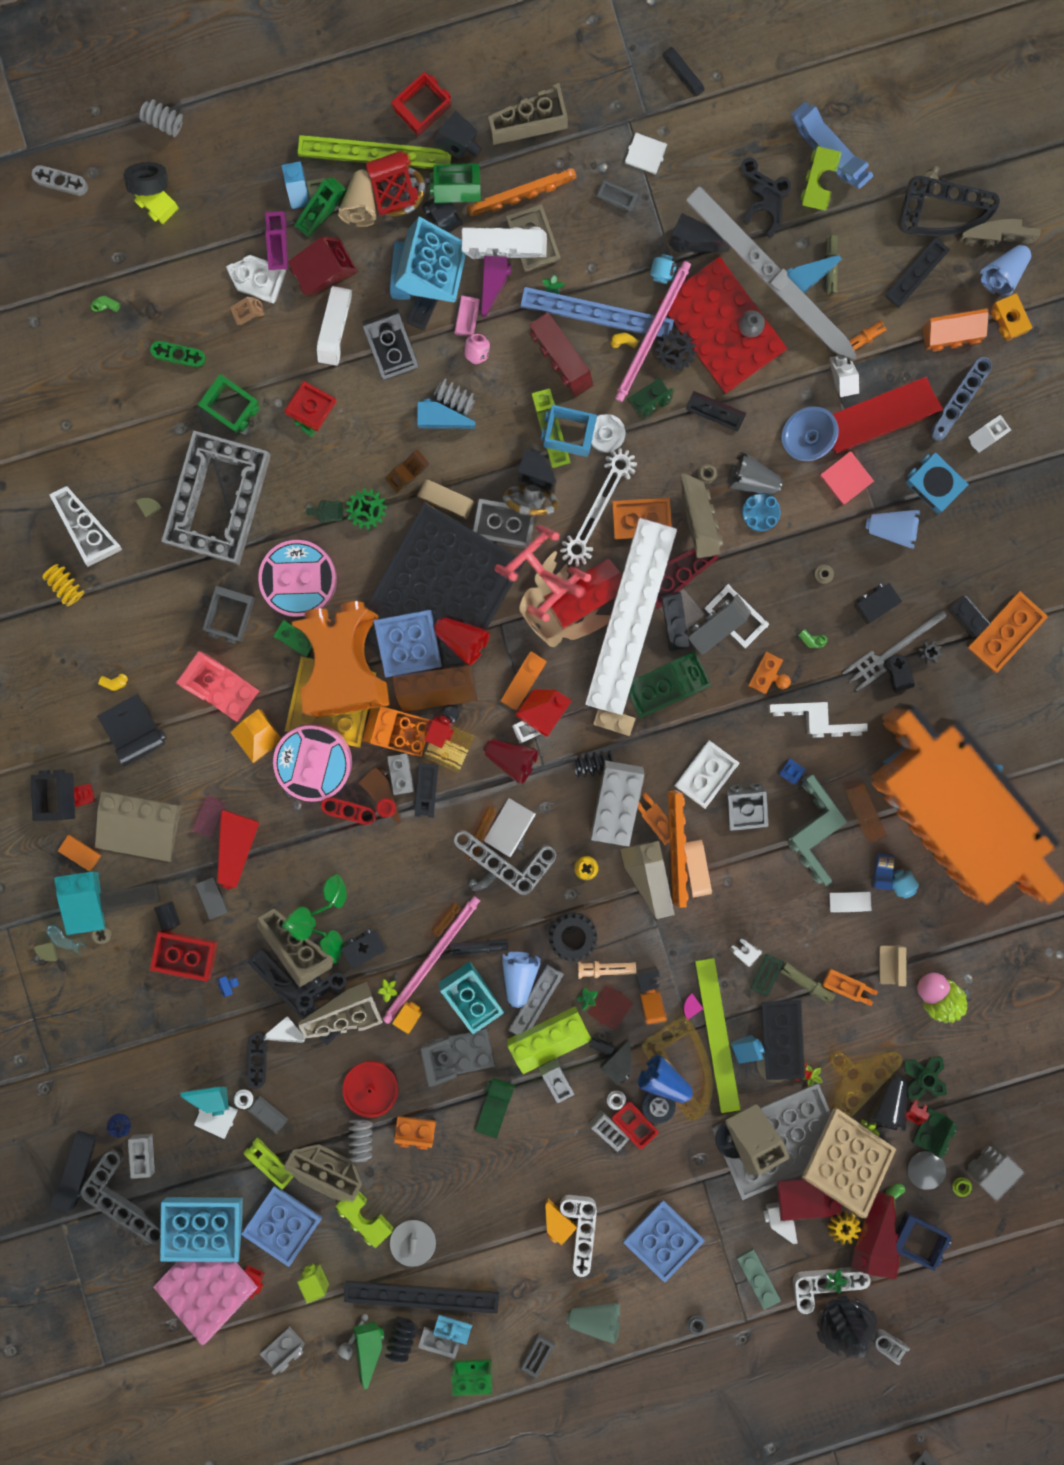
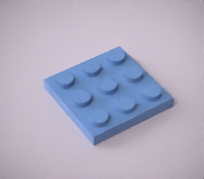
M431 610L374 620L385 677L442 667Z
M274 1185L241 1235L289 1267L322 1217Z
M662 1199L623 1240V1243L665 1283L705 1240Z

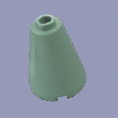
M611 1303L572 1308L571 1312L567 1313L566 1322L573 1330L615 1344L620 1323H618L620 1305Z

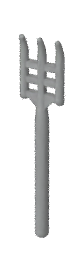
M941 611L885 651L881 656L874 655V652L871 650L843 671V674H846L856 667L860 671L849 680V683L861 676H864L866 679L855 691L864 688L885 673L887 670L883 667L884 660L896 654L947 616L946 612ZM870 657H871L872 660L874 661V662H872L871 664H870L869 661L867 660V659L870 658ZM863 662H864L865 665L867 666V667L864 668V669H863L862 666L860 665V664L863 663ZM876 665L880 669L878 672L874 669ZM868 671L873 674L871 677L868 676Z

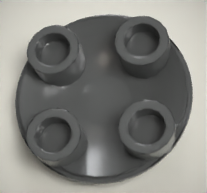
M929 1150L915 1154L907 1163L909 1179L920 1189H934L945 1178L946 1166L943 1159L937 1158Z

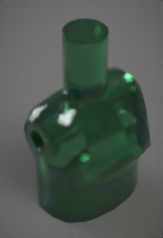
M321 500L318 508H307V515H318V520L324 523L342 521L343 503L341 501Z

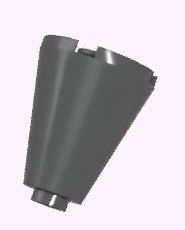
M740 452L737 455L736 459L738 462L736 465L732 464L728 475V488L770 495L780 492L783 486L780 476L745 452Z

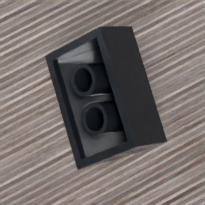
M530 448V451L525 450L518 470V481L555 493L557 480L544 455H541V451Z

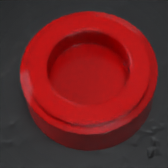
M389 798L381 799L376 806L377 813L385 818L392 816L396 811L395 802Z

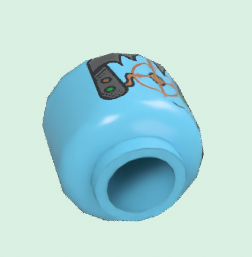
M662 254L661 257L654 258L650 270V276L653 277V281L661 284L673 281L677 263L672 261V256Z

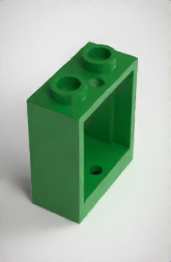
M480 164L434 165V172H430V195H434V202H481Z
M219 374L198 403L202 410L238 435L246 430L251 416H256L260 410L258 400L221 374ZM226 386L250 402L235 424H232L211 409Z
M492 1359L453 1361L451 1376L452 1396L492 1394Z

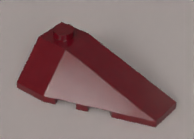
M880 1191L877 1192L854 1250L852 1269L867 1275L897 1279L900 1255L897 1253L896 1246L898 1234H895L894 1225L896 1221L894 1196Z

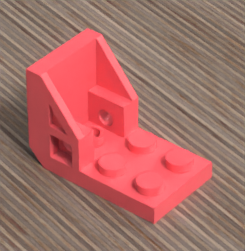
M200 651L177 681L178 685L199 698L208 701L236 722L240 721L260 692L220 662Z

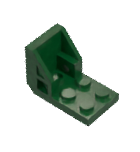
M695 651L632 680L629 696L641 719L712 685Z

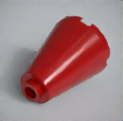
M446 617L438 619L434 625L435 634L469 665L474 664L481 656L480 650L482 646L486 647L490 633L484 629Z

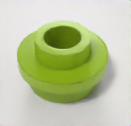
M958 1177L953 1181L952 1189L957 1196L965 1197L970 1194L972 1184L967 1178ZM961 1183L965 1185L963 1189H959Z

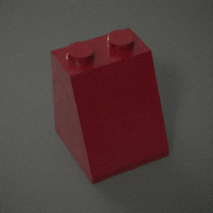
M322 236L288 261L291 273L300 283L301 291L309 296H316L358 272L339 238Z

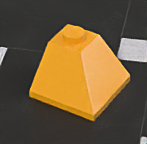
M260 709L245 718L230 732L253 763L275 748L282 739L276 728Z

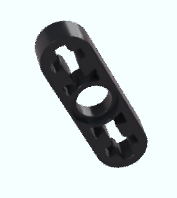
M670 47L662 53L666 63L692 95L697 97L705 91L701 81L674 48Z
M260 1031L253 1033L249 1038L248 1084L254 1089L261 1088L265 1084L267 1074V1040H263L265 1034ZM257 1036L263 1040L259 1045V1050L263 1049V1052L252 1051V1049L255 1050L257 1048V1043L253 1042ZM254 1055H260L263 1058L261 1065L253 1063L252 1058ZM252 1068H263V1071L260 1070L258 1072V1077L262 1078L258 1084H256L255 1080H252L256 1076V1070L252 1071Z

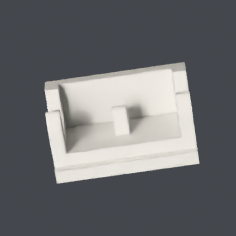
M740 939V942L745 947H741V950H738L736 946L732 945L729 949L750 967L762 952L757 947L751 946L744 939Z

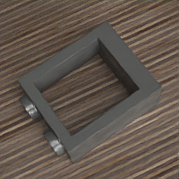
M216 586L202 630L207 631V636L218 639L220 635L226 637L225 641L236 644L237 641L242 642L255 598ZM221 596L247 604L237 635L212 628Z

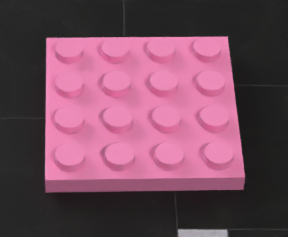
M177 1261L154 1286V1289L201 1345H205L258 1288L237 1262Z

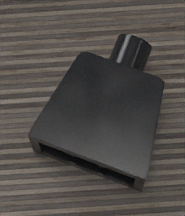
M457 111L439 129L432 143L456 158H461L466 151L476 157L482 148L474 142L478 133L477 130Z

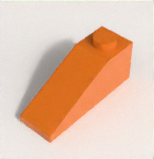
M530 651L502 697L501 702L517 711L547 661Z
M659 990L645 991V994L640 993L643 1016L646 1023L667 1021Z

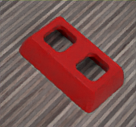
M631 1102L624 1105L612 1117L616 1125L639 1149H643L659 1133ZM627 1110H631L636 1116L629 1124H626L621 1119V1116ZM640 1124H644L649 1130L642 1138H639L634 1132Z

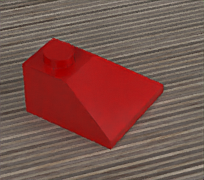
M534 689L515 716L545 737H548L572 700L557 690Z

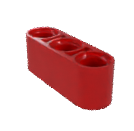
M334 797L326 798L321 803V809L327 815L364 825L372 824L377 819V813L371 807ZM329 800L333 801L336 805L333 811L326 809V803ZM346 806L353 807L354 814L352 816L345 814L344 809ZM365 811L372 813L373 818L371 821L363 819Z

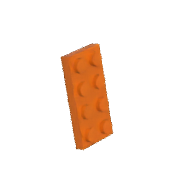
M1018 591L992 619L991 624L972 641L967 649L990 670L998 673L1048 616L1021 591Z

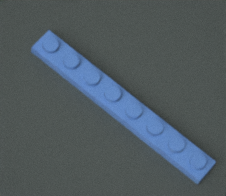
M527 287L524 288L521 308L544 313L548 312L557 316L646 335L655 315ZM665 318L656 337L663 339V333L669 336V330L672 331L674 320Z

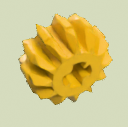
M844 1210L842 1216L841 1214H836L837 1218L831 1216L830 1219L833 1223L827 1224L828 1228L831 1229L828 1233L830 1236H833L835 1242L840 1240V1243L844 1245L847 1240L849 1244H852V1237L858 1239L856 1232H861L860 1227H858L860 1221L855 1219L853 1213L848 1215V1212ZM845 1224V1225H846V1230L843 1231V1230H842V1229H843L842 1225Z

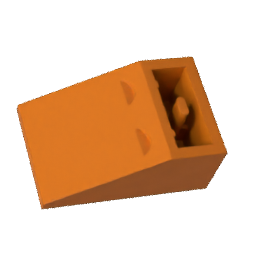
M386 707L371 708L362 741L422 757L426 742L424 740L428 733L425 729L429 720Z

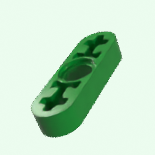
M155 341L150 347L151 354L158 360L193 368H201L206 364V356L199 349L163 341ZM162 346L163 350L169 351V358H167V353L160 352V355H158L155 350ZM176 350H182L184 353L183 357L179 360L173 357ZM189 351V355L192 357H196L199 354L200 358H202L201 361L198 360L195 363L193 359L188 358L187 352Z

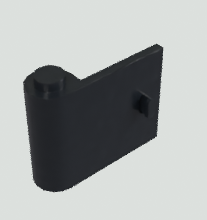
M139 694L130 697L97 716L114 744L116 755L123 766L131 764L166 744L165 740L167 737L164 731L158 729Z

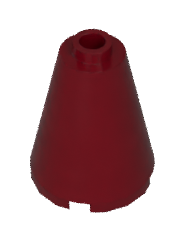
M497 739L488 740L483 749L485 756L519 784H524L533 771L531 768L533 762L536 763L539 756V751L535 748Z

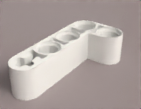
M335 286L331 288L317 344L319 363L335 366L339 364L340 343L351 302V289Z
M565 1195L560 1200L561 1213L567 1217L577 1218L573 1271L577 1276L585 1277L591 1269L597 1213L596 1203L590 1197ZM566 1202L574 1204V1207L569 1210L563 1206ZM586 1204L593 1206V1209L589 1212L584 1211L582 1208ZM584 1223L591 1226L587 1231L582 1230L580 1227ZM581 1243L589 1245L586 1250H581L578 1246ZM581 1257L584 1258V1265L582 1269L579 1268Z
M851 1267L798 1272L793 1277L795 1304L801 1313L809 1314L814 1309V1294L837 1292L834 1288L826 1289V1285L829 1282L826 1273L835 1275L836 1271L840 1269L841 1276H844L848 1281L845 1285H841V1291L866 1289L870 1285V1276ZM820 1278H826V1282L823 1285L817 1284ZM801 1280H807V1284L805 1286H798V1283ZM803 1299H808L809 1302L807 1305H800V1302Z

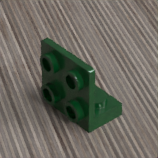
M658 378L630 396L627 400L639 418L643 416L648 418L655 413L657 407L661 406L663 408L671 402L674 389L672 387L668 390L661 378Z
M927 1107L928 1119L918 1126L912 1143L931 1151L937 1158L942 1159L943 1155L945 1156L949 1150L948 1143L957 1132V1123L950 1117Z

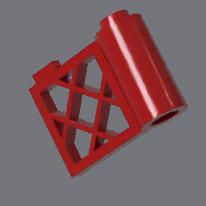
M403 150L366 163L380 216L415 205L416 200L419 199L417 188H413L409 174L411 159L409 154L404 153ZM405 175L406 179L402 186L395 183L399 176ZM385 181L389 184L383 192L378 189L377 184ZM392 186L399 188L395 198L388 195ZM405 191L409 193L410 200L402 202L399 198ZM386 197L393 200L389 207H382Z

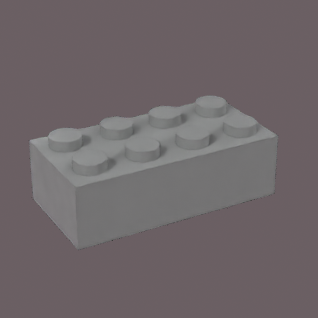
M605 761L591 828V840L629 847L644 778L643 767Z

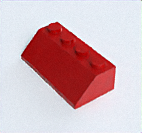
M609 558L585 572L591 576L589 582L579 579L574 584L583 589L584 593L582 596L579 597L567 591L550 607L562 630L616 599L622 574ZM553 592L544 596V600L546 601L553 594Z

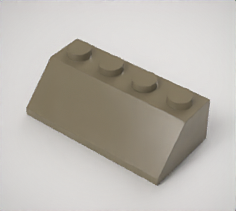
M685 473L681 474V498L696 557L703 558L719 555L720 546H723L721 534H717V531H719L718 521L713 519L715 515L714 506L709 504L711 500L710 491L705 488L703 481Z

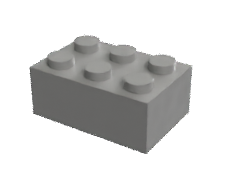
M479 499L473 530L496 544L525 549L531 543L535 516L516 512L506 506L505 503Z
M994 1144L986 1146L981 1151L978 1159H974L968 1164V1169L966 1170L996 1201L1024 1174Z

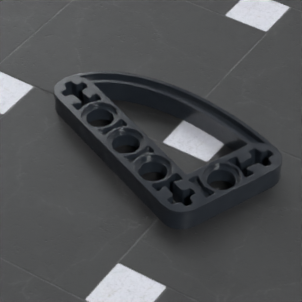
M914 176L908 183L898 226L902 232L916 235L947 236L964 233L975 226L986 223L997 211L1000 198L994 192L925 176ZM919 181L921 184L927 185V188L919 187L917 189L914 183ZM935 183H938L941 190L935 195L931 189ZM954 187L959 191L955 199L950 197V190ZM973 191L976 193L977 198L973 203H970L968 201V194ZM925 196L985 210L977 218L961 225L944 228L918 227ZM914 198L917 200L918 206L916 209L911 210L908 203ZM982 198H991V200H994V203L989 205V203L982 202L981 200ZM906 212L915 213V216L906 215ZM909 220V222L912 223V226H909L907 228V226L904 225V222Z

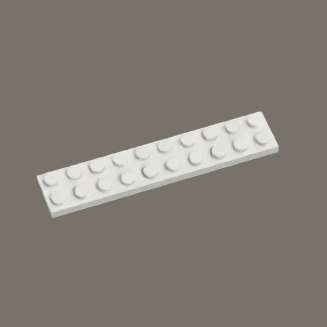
M639 518L585 705L620 715L623 714L677 529Z

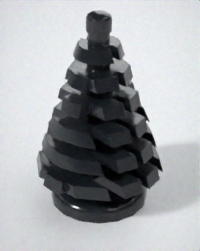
M840 1296L836 1300L832 1299L826 1303L824 1311L821 1309L817 1322L819 1331L816 1333L820 1343L825 1344L826 1349L839 1357V1351H843L846 1358L863 1357L870 1349V1343L872 1342L873 1344L877 1330L875 1325L877 1324L876 1315L873 1310L870 1311L867 1304L854 1297L856 1302L849 1299L848 1296Z

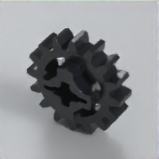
M679 329L676 330V334L669 330V336L663 333L662 337L664 340L657 341L660 347H655V351L660 353L656 355V358L662 359L659 365L666 364L665 370L672 367L673 372H675L676 368L683 371L682 366L685 365L689 368L688 362H694V358L691 356L697 354V351L692 350V348L696 347V343H690L693 337L686 338V331L681 335ZM676 338L684 340L686 344H681L677 342ZM669 340L670 345L668 349L663 351L665 343ZM674 346H676L677 349L681 348V350L679 351V355L671 353V351H673ZM689 351L686 359L682 361L683 354ZM670 357L674 359L676 363H671L667 361L665 358Z

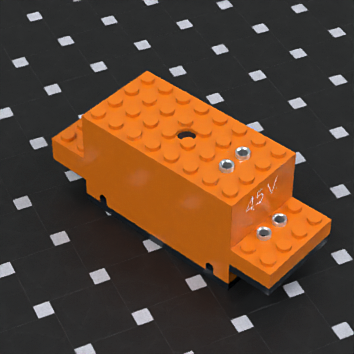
M898 703L882 717L884 720L883 726L889 732H893L897 736L895 738L897 743L906 749L870 776L873 779L872 785L877 791H881L886 795L884 799L890 806L898 809L896 814L903 821L905 820L910 824L908 828L915 836L917 835L923 839L920 841L927 850L934 853L933 858L939 865L947 868L945 870L946 874L952 880L954 879L959 883L957 887L962 893H966L968 897L975 899L977 902L982 901L988 904L1014 881H1017L1019 883L1017 887L1024 894L1026 893L1034 899L1037 898L1040 902L1044 901L1050 904L1064 892V884L1042 859L1057 847L1060 841L960 721L940 718L931 725L916 706Z

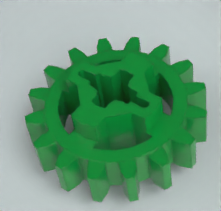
M363 488V493L356 490L357 495H350L352 501L346 502L350 508L345 509L346 513H351L347 518L349 520L354 519L352 524L354 526L359 524V529L361 530L364 526H366L367 530H370L371 525L377 528L376 523H383L381 517L387 516L383 510L388 508L386 505H382L385 499H379L381 496L379 492L374 495L372 488L369 492H367L366 488ZM364 497H371L375 500L368 501ZM359 501L358 508L354 511V506ZM363 502L365 503V505H367L368 507H370V508H369V511H370L369 513H370L371 516H369L368 513H366L365 511H363V510H364ZM378 507H379V513H378V515H377L376 518H375V517H374L375 510L378 509ZM364 517L367 518L369 521H361L358 518Z

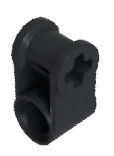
M893 655L888 658L886 665L894 692L898 693L914 688V679L906 658L901 655ZM900 661L898 667H894L893 663Z

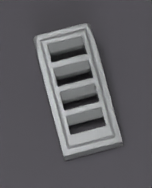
M601 1110L588 1123L590 1128L617 1152L630 1139ZM608 1124H610V1126H609L604 1132H602V1130H603ZM615 1129L616 1131L611 1135L610 1138H608L611 1132ZM621 1134L620 1139L614 1144L613 1141Z

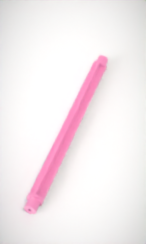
M683 261L681 267L678 268L671 286L620 387L617 389L616 400L623 402L625 396L628 395V391L689 273L690 263Z
M473 896L470 901H467L466 906L391 1007L386 1010V1014L382 1018L384 1022L389 1024L392 1019L396 1018L397 1013L472 912L477 909L476 906L480 902L477 897Z

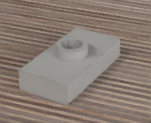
M424 1327L418 1348L455 1359L460 1343L433 1335V1329Z

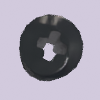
M608 750L607 756H605L603 751H600L599 757L596 752H593L591 758L588 753H585L584 758H582L580 753L577 754V758H574L576 778H579L580 772L586 777L588 771L591 776H594L596 770L599 775H602L605 761L613 762L611 750Z
M397 1316L395 1320L400 1324H394L393 1328L398 1331L391 1332L395 1339H389V1343L393 1346H387L386 1350L391 1352V1354H385V1357L393 1362L403 1363L409 1359L408 1354L411 1352L410 1347L413 1346V1339L416 1336L415 1332L418 1326L412 1320Z

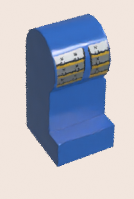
M877 853L872 888L892 890L894 855Z

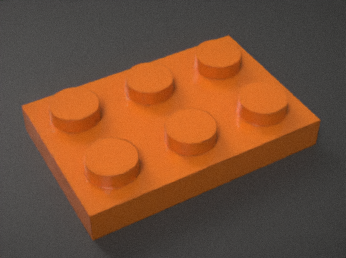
M670 498L612 501L614 540L633 539L639 518L672 527Z

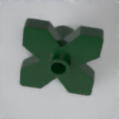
M941 1056L929 1057L924 1067L915 1059L903 1061L904 1072L914 1078L907 1085V1097L909 1099L921 1098L925 1090H929L936 1097L947 1095L946 1084L937 1078V1075L944 1069Z

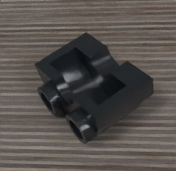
M433 197L422 206L425 214L433 217L434 221L432 224L448 233L463 225L452 202L435 203Z

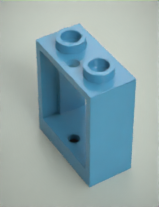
M552 405L551 411H547L544 422H547L548 425L547 429L543 428L541 440H544L543 447L588 457L597 415ZM554 417L587 424L582 446L550 439Z

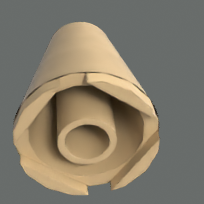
M364 169L354 172L339 208V218L349 225L351 221L356 223L358 227H367L373 225L377 218L372 181L368 171Z

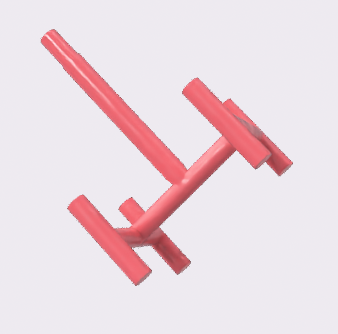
M538 525L536 531L540 535L506 567L496 565L494 569L497 573L514 581L517 578V574L512 571L525 559L529 561L552 590L553 594L539 608L529 605L527 611L546 622L550 616L545 612L567 591L579 597L582 596L584 593L583 589L574 584L579 579L589 582L591 576L570 566L568 572L572 576L566 581L545 570L532 552L548 537L558 540L559 534L542 525Z

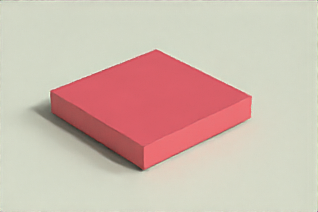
M851 451L820 475L842 505L846 504L874 482Z

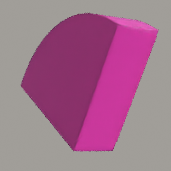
M692 992L687 996L684 1003V1014L687 1020L703 1009Z

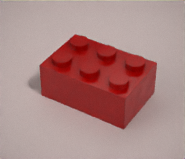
M170 931L157 932L150 970L207 982L212 976L218 941Z

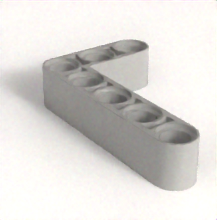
M458 830L453 837L454 843L459 849L522 895L529 894L556 859L555 850L549 845H543L536 851L524 869L519 871L466 830ZM461 834L468 837L467 842L464 844L457 842V838ZM481 846L483 848L482 854L474 855L472 853L473 848ZM544 850H551L552 855L549 859L542 858ZM492 857L498 859V864L494 867L488 865V860ZM533 865L540 866L539 873L531 874V867ZM506 869L513 870L511 878L503 876ZM521 881H528L529 884L526 889H519L518 885Z

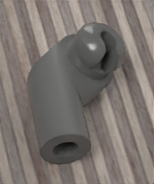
M489 871L479 882L476 878H472L468 882V886L471 887L472 891L485 889L496 879V876Z

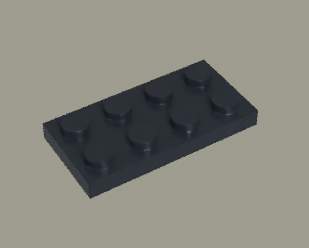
M802 1001L762 1002L766 1080L806 1079Z

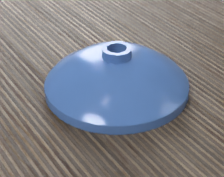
M807 407L797 411L784 425L782 431L784 449L791 457L800 461H813L823 457L833 448L838 438L837 421L828 410L821 407Z

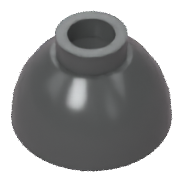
M749 310L740 316L738 327L743 335L756 337L763 332L765 320L761 313Z

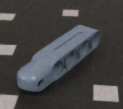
M981 357L971 365L940 412L938 420L931 429V438L941 441L946 437L991 371L992 362L989 358ZM978 364L984 365L985 372L978 369ZM968 379L974 382V387L968 386ZM956 396H962L964 403H959ZM946 411L953 413V419L946 417Z

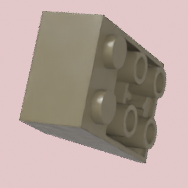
M757 1104L725 1120L747 1175L759 1176L789 1159L782 1139Z

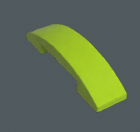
M550 388L532 393L541 432L543 428L547 429L548 423L544 422L546 412L551 411L552 405H555ZM554 417L550 439L564 442L559 420L557 417ZM546 448L552 468L571 463L567 452Z

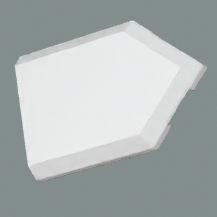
M248 255L242 260L226 266L238 292L273 304L275 303L286 269L268 270L267 260Z

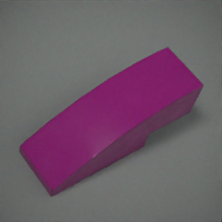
M284 211L265 212L268 270L288 269L286 213Z

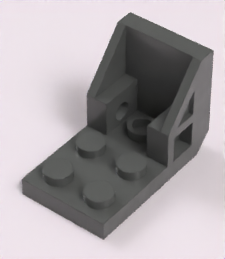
M487 1028L480 1029L474 1034L469 1031L423 1042L421 1046L429 1087L456 1078L457 1074L495 1067Z

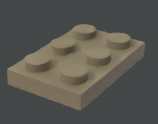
M542 204L506 216L509 229L513 227L522 229L540 227L541 230L547 233L546 257L520 258L524 272L561 260Z

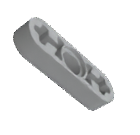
M41 165L36 166L32 170V178L41 186L78 196L84 195L88 190V185L81 176ZM43 171L46 176L50 177V180L46 177H41L40 180L37 175L42 174ZM58 176L65 178V182L62 185L55 184V179ZM70 181L73 184H78L80 182L82 187H78V189L76 190L75 186L70 184Z

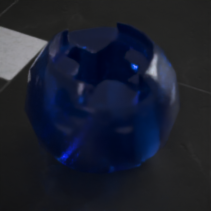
M114 1114L108 1119L107 1131L111 1136L122 1138L130 1132L131 1121L126 1115ZM118 1122L123 1125L120 1130L119 1127H115V1124Z

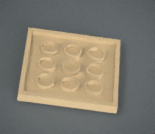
M835 1108L830 1114L802 1178L861 1218H866L896 1148L838 1108Z

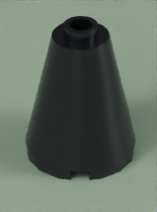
M895 1075L892 1078H888L868 1115L867 1121L871 1122L874 1119L876 1125L896 1131L900 1127L902 1128L901 1132H905L907 1083L904 1082V1078Z

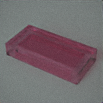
M207 795L193 831L212 838L226 802Z

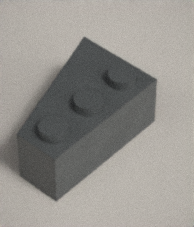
M738 594L719 606L720 609L715 613L711 612L708 614L701 625L697 623L690 629L691 633L688 639L702 655L746 622L750 616V609Z

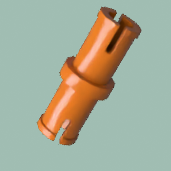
M881 320L868 329L864 328L860 334L849 340L854 351L865 343L872 342L873 338L886 331V327L882 326L884 323Z

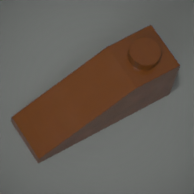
M374 767L359 784L377 803L383 798L392 799L396 804V811L391 817L397 824H400L402 818L390 780L387 778L389 774L382 767L380 769Z

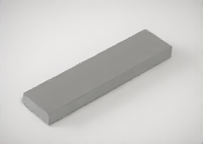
M549 964L546 965L531 990L527 1003L521 1007L508 1031L518 1035L534 1026L564 973Z

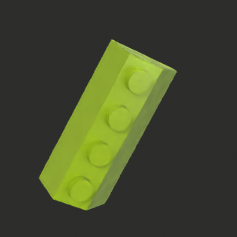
M575 1006L507 1039V1045L522 1073L525 1074L592 1041Z

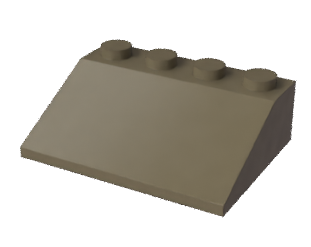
M103 791L100 795L97 812L95 848L171 862L182 805Z

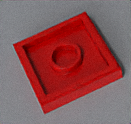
M303 381L284 410V414L318 432L337 403V399Z

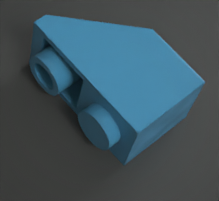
M752 1035L730 1042L739 1064L763 1059L761 1053H764V1049L758 1038L755 1039Z

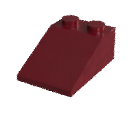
M802 1176L777 1181L780 1221L821 1218L842 1213L841 1203L802 1178Z

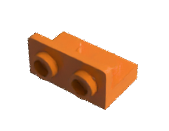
M398 1116L394 1143H398L400 1147L415 1145L418 1149L427 1150L428 1147L432 1148L436 1121Z

